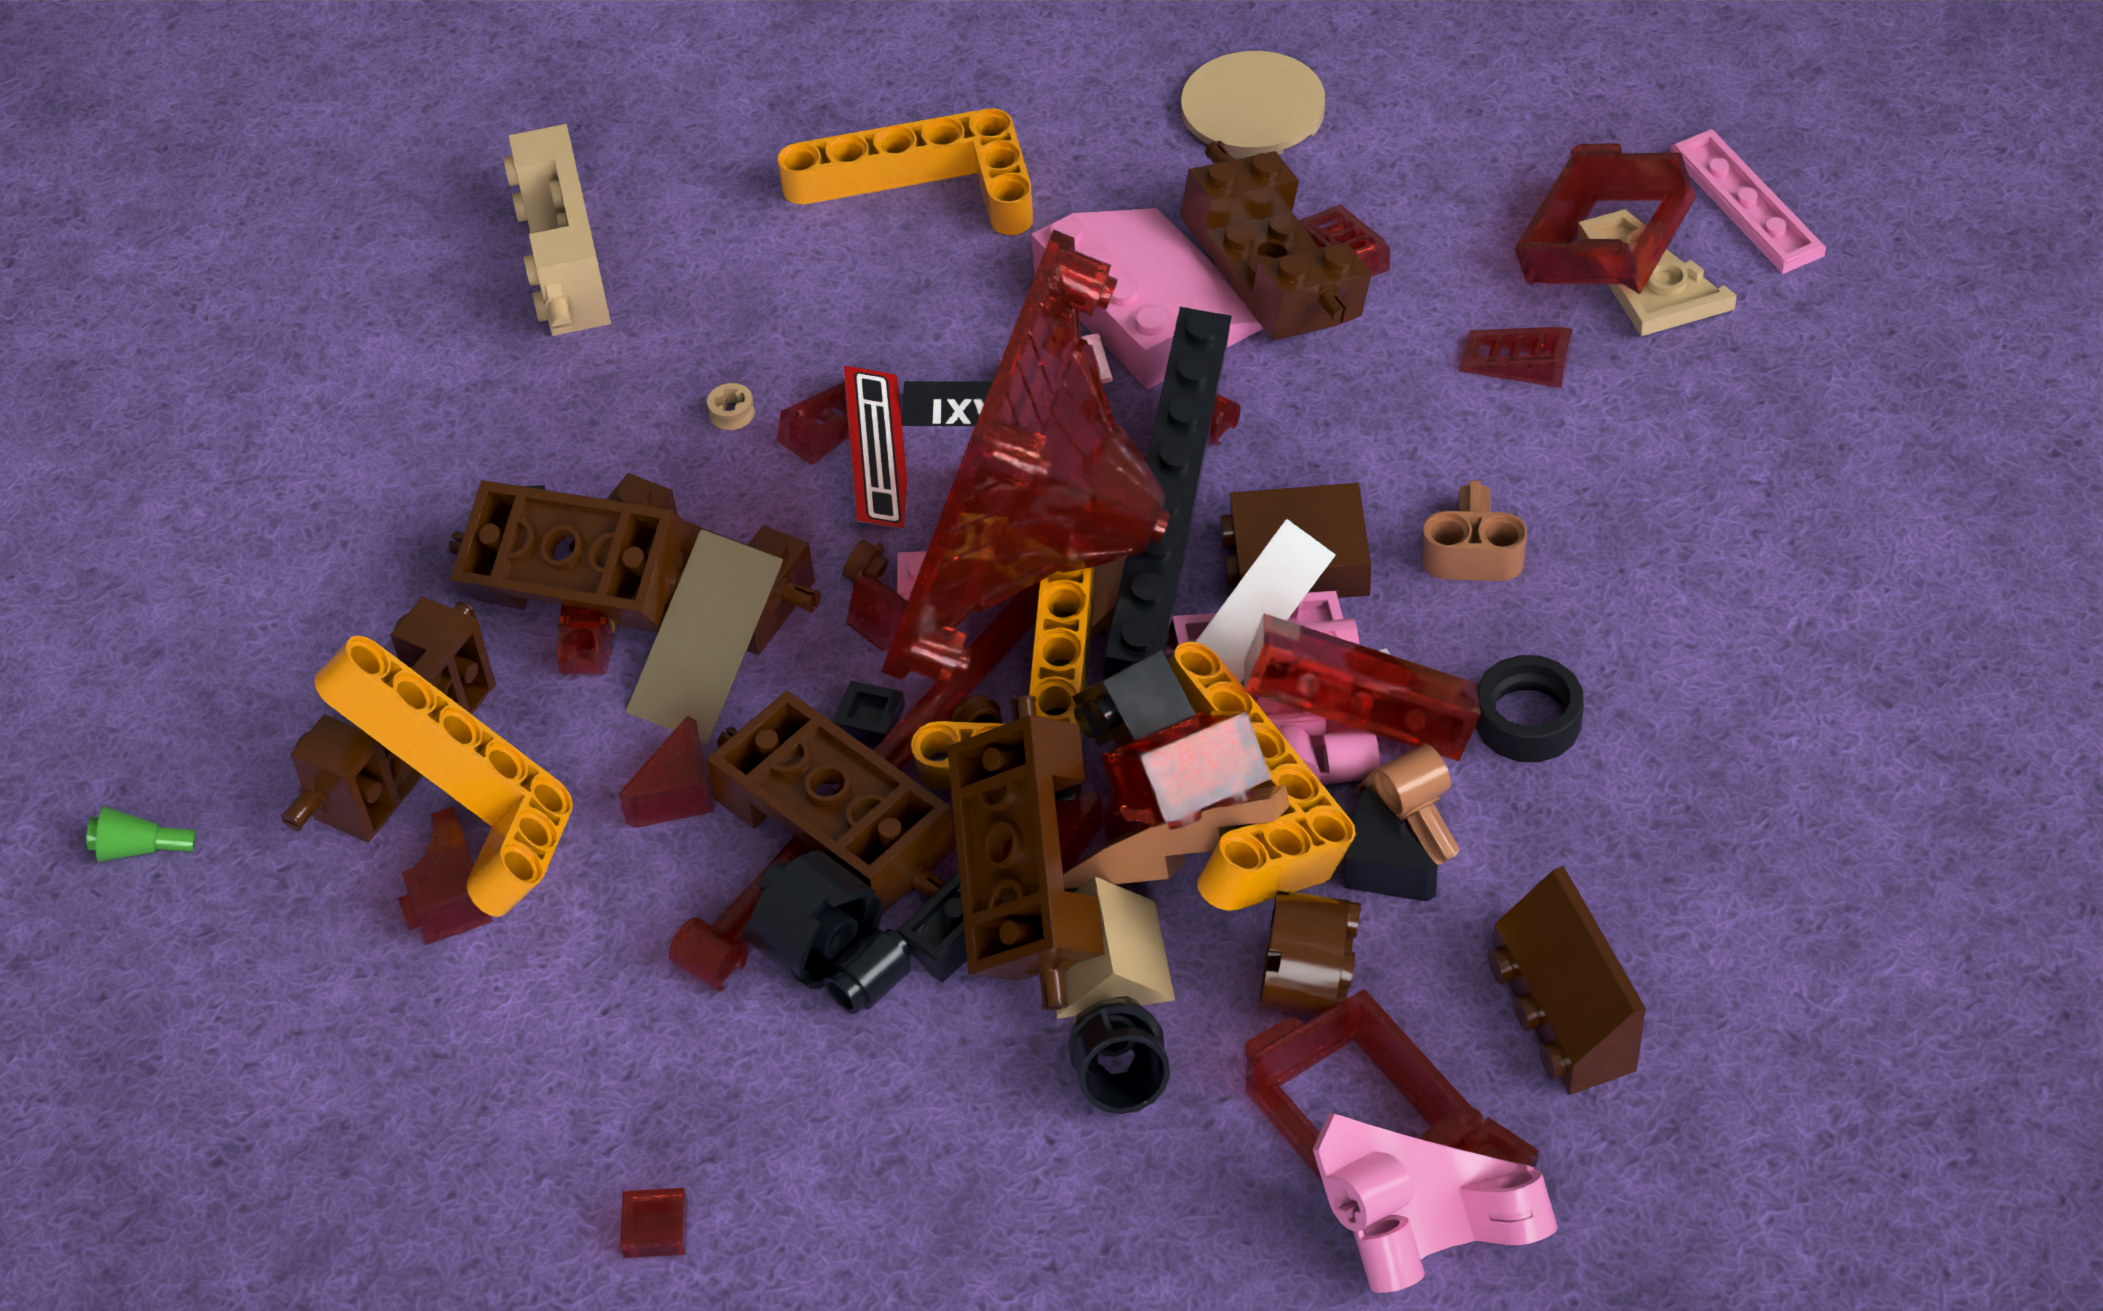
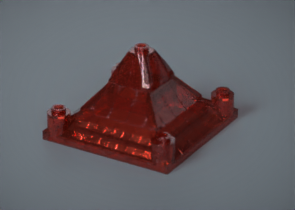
M1053 229L972 432L882 667V673L902 680L912 671L947 686L952 675L963 679L974 648L964 644L968 633L958 630L956 627L973 611L981 613L1058 571L1067 573L1096 567L1144 552L1150 540L1160 543L1171 516V512L1162 509L1166 495L1142 454L1122 426L1115 423L1088 342L1080 338L1079 312L1092 317L1095 307L1106 310L1118 279L1108 275L1111 264L1076 251L1075 240L1072 236Z

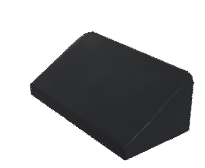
M959 872L896 931L909 946L911 954L932 976L942 983L967 961Z

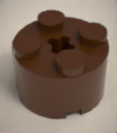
M1276 891L1270 924L1271 931L1264 964L1260 1008L1318 1018L1343 1020L1348 988L1351 987L1356 953L1352 952L1353 938L1357 936L1361 903L1291 891Z

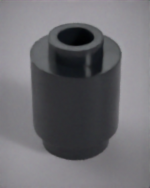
M872 927L830 965L831 973L824 978V986L834 1001L851 1014L858 1013L863 1007L871 1009L911 972V964L908 959L911 956V950L904 939L895 931L887 929L884 932Z

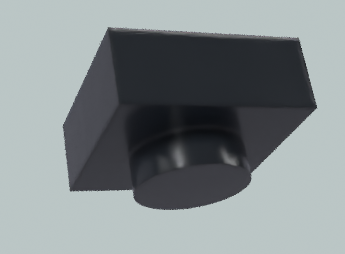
M850 681L833 723L860 742L887 748L905 707L903 691Z

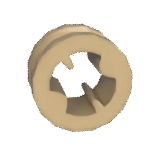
M727 383L714 388L708 395L706 402L709 417L717 428L722 430L741 429L754 418L753 397L751 391L746 386L738 383ZM728 403H737L735 410L724 411Z

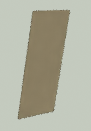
M700 530L625 712L709 743L781 568L783 559L706 530Z

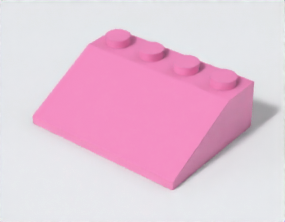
M1157 208L1072 213L1031 234L1034 274L1092 334L1099 333L1102 344L1147 390L1164 381L1180 306L1231 315L1227 348L1263 329L1220 269Z

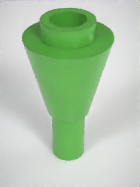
M103 806L99 817L91 816L89 819L86 845L88 850L96 851L98 862L155 853L157 849L193 852L197 832L194 829L160 827L157 823Z

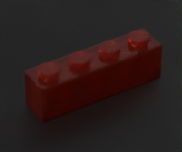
M1263 613L1244 660V692L1416 748L1423 744H1428L1440 756L1455 761H1460L1481 714L1475 682Z

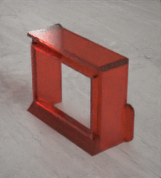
M1618 143L1576 145L1571 149L1570 159L1514 248L1526 282L1530 285H1533L1534 282L1547 284H1624L1636 293L1641 294L1696 198L1682 154L1622 153L1621 145ZM1597 201H1661L1632 252L1629 244L1623 243L1621 239H1580L1572 243L1578 233V223L1586 220Z
M1365 989L1305 1024L1296 1018H1287L1250 1039L1245 1045V1055L1247 1057L1245 1093L1321 1182V1175L1313 1153V1147L1320 1132L1280 1086L1352 1041L1358 1044L1432 1127L1419 1139L1464 1151L1475 1146L1477 1130L1481 1127L1483 1120L1480 1111L1471 1107Z

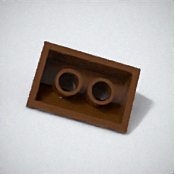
M1564 866L1552 870L1495 923L1493 949L1488 951L1487 957L1495 980L1500 985L1508 982L1516 996L1513 998V1007L1519 1024L1524 1031L1534 1029L1542 1043L1539 1046V1054L1546 1073L1551 1079L1560 1077L1567 1091L1572 1095L1637 1071L1646 1007Z

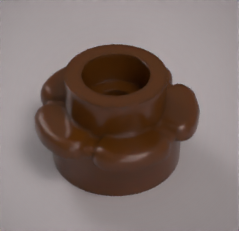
M862 539L851 552L843 568L842 576L853 582L855 589L860 588L863 583L874 587L877 583V578L881 577L886 571L889 559L882 556L884 545L879 542L875 546Z
M982 694L972 695L962 700L953 709L949 717V722L972 721L974 723L1003 724L1000 716V707L997 702L992 699L988 700Z

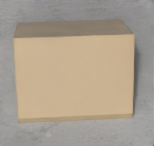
M1094 876L1074 893L1098 896L1104 955L1075 963L1069 970L1063 973L1068 1007L1056 1010L1057 1019L1076 1016L1100 1000L1121 996L1132 997L1141 1006L1174 1001L1175 996L1155 901Z

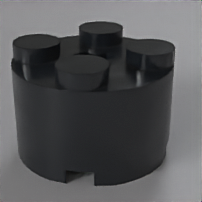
M814 850L797 857L787 865L782 862H776L766 870L759 883V889L763 893L754 908L751 918L744 927L743 937L754 948L796 980L802 982L810 989H820L825 987L823 980L831 973L830 965L870 928H879L883 905L882 901L874 895L876 891L826 853Z

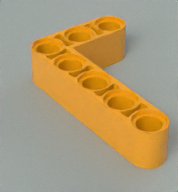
M982 109L797 142L787 145L778 154L777 162L782 193L785 199L791 203L810 204L977 174L989 221L994 230L1005 235H1017L1028 230L1034 222L1031 182L1014 124L1010 115L1000 109Z
M1064 532L1053 536L1045 544L1043 550L1029 696L1036 697L1037 716L1077 724L1074 716V708L1077 706L1072 696L1087 688L1096 580L1091 544L1085 537L1073 532ZM1066 565L1078 566L1071 570L1060 569ZM1061 612L1075 613L1070 617H1056ZM1064 659L1071 661L1064 666L1051 665L1056 660ZM1054 708L1067 710L1061 715L1052 716L1046 714L1047 711ZM936 721L921 726L914 733L911 741L918 778L929 788L951 790L948 758L942 761H931L928 759L937 753L948 754L947 746L1004 724ZM1080 729L1081 744H1082V733H1083V732H1082V730Z
M352 636L316 673L314 683L317 692L328 705L492 826L467 880V891L473 903L484 913L495 917L506 915L543 879L572 812L573 802L570 793L559 780L378 643L368 637Z
M1192 641L1179 644L1168 663L1216 751L1215 754L1203 761L1229 794L1286 784L1289 808L1274 822L1255 823L1229 831L1221 836L1197 880V888L1201 896L1218 909L1232 911L1274 899L1277 890L1296 892L1326 882L1333 875L1356 835L1355 826L1351 819L1220 657L1212 649L1201 643Z

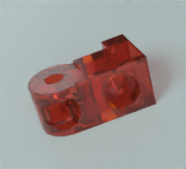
M567 605L561 606L557 645L558 666L561 674H607L616 623L602 611Z

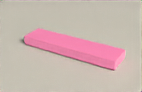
M1713 129L1671 145L1670 155L1782 274L1825 256L1826 246Z

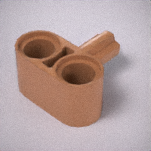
M1471 480L1470 485L1461 486L1458 491V511L1437 512L1425 521L1422 538L1423 568L1428 574L1436 578L1448 580H1511L1517 577L1524 569L1527 544L1526 524L1521 518L1513 514L1491 512L1490 488L1481 485L1479 480Z
M1423 744L1375 769L1359 784L1358 796H1360V792L1371 788L1399 822H1405L1413 838L1437 866L1449 861L1459 853L1457 843L1434 805L1450 789L1451 778L1443 759L1432 746Z

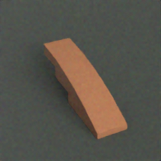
M1286 784L1219 796L1173 810L1131 829L1067 869L1063 873L1064 889L1080 888L1094 876L1112 884L1170 879L1186 864L1184 854L1214 851L1221 836L1235 830L1236 825L1274 822L1289 808Z

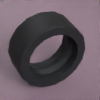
M1517 655L1501 660L1484 673L1477 686L1475 728L1485 745L1498 755L1517 762H1543L1559 757L1574 745L1581 731L1584 709L1583 688L1575 674L1558 661L1540 655ZM1519 690H1535L1550 695L1562 706L1563 714L1555 721L1544 725L1523 726L1508 721L1498 713L1496 703L1506 694Z

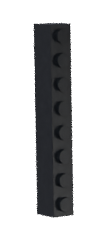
M1181 306L1179 308L1105 654L1103 679L1160 650L1163 651L1164 655L1166 653L1227 352L1231 315Z

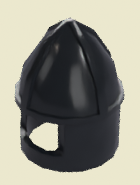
M1129 996L1100 1000L1076 1015L1072 1024L1068 1049L1071 1064L1077 1072L1081 1091L1087 1100L1102 1111L1117 1114L1140 1111L1154 1103L1166 1089L1170 1077L1169 1060L1165 1050L1163 1030L1154 1015L1143 1008L1136 999ZM1130 1049L1135 1054L1127 1072L1111 1074L1097 1062L1098 1054L1115 1057L1128 1052Z

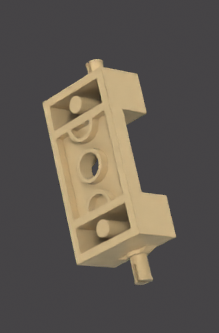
M567 124L508 135L512 155L503 157L509 186H520L521 192L512 193L518 222L528 220L531 232L529 238L533 255L523 256L530 286L540 284L541 291L532 292L538 321H549L552 336L611 324Z

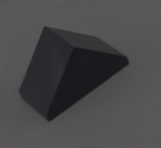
M1371 788L1360 792L1353 823L1356 835L1347 849L1345 858V888L1426 902L1436 897L1437 864Z

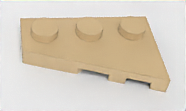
M1623 209L1578 223V239L1640 336L1735 310L1737 295L1725 285L1717 288L1703 277L1704 269L1692 260L1686 263L1681 261L1666 249V240L1627 210Z

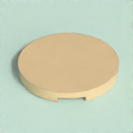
M1269 51L1235 52L1207 62L1189 77L1181 95L1182 119L1186 129L1190 130L1198 139L1208 145L1214 141L1217 144V141L1220 140L1234 157L1244 158L1276 151L1279 155L1283 153L1284 149L1300 143L1309 135L1313 136L1317 132L1325 114V91L1319 77L1308 66L1292 57Z

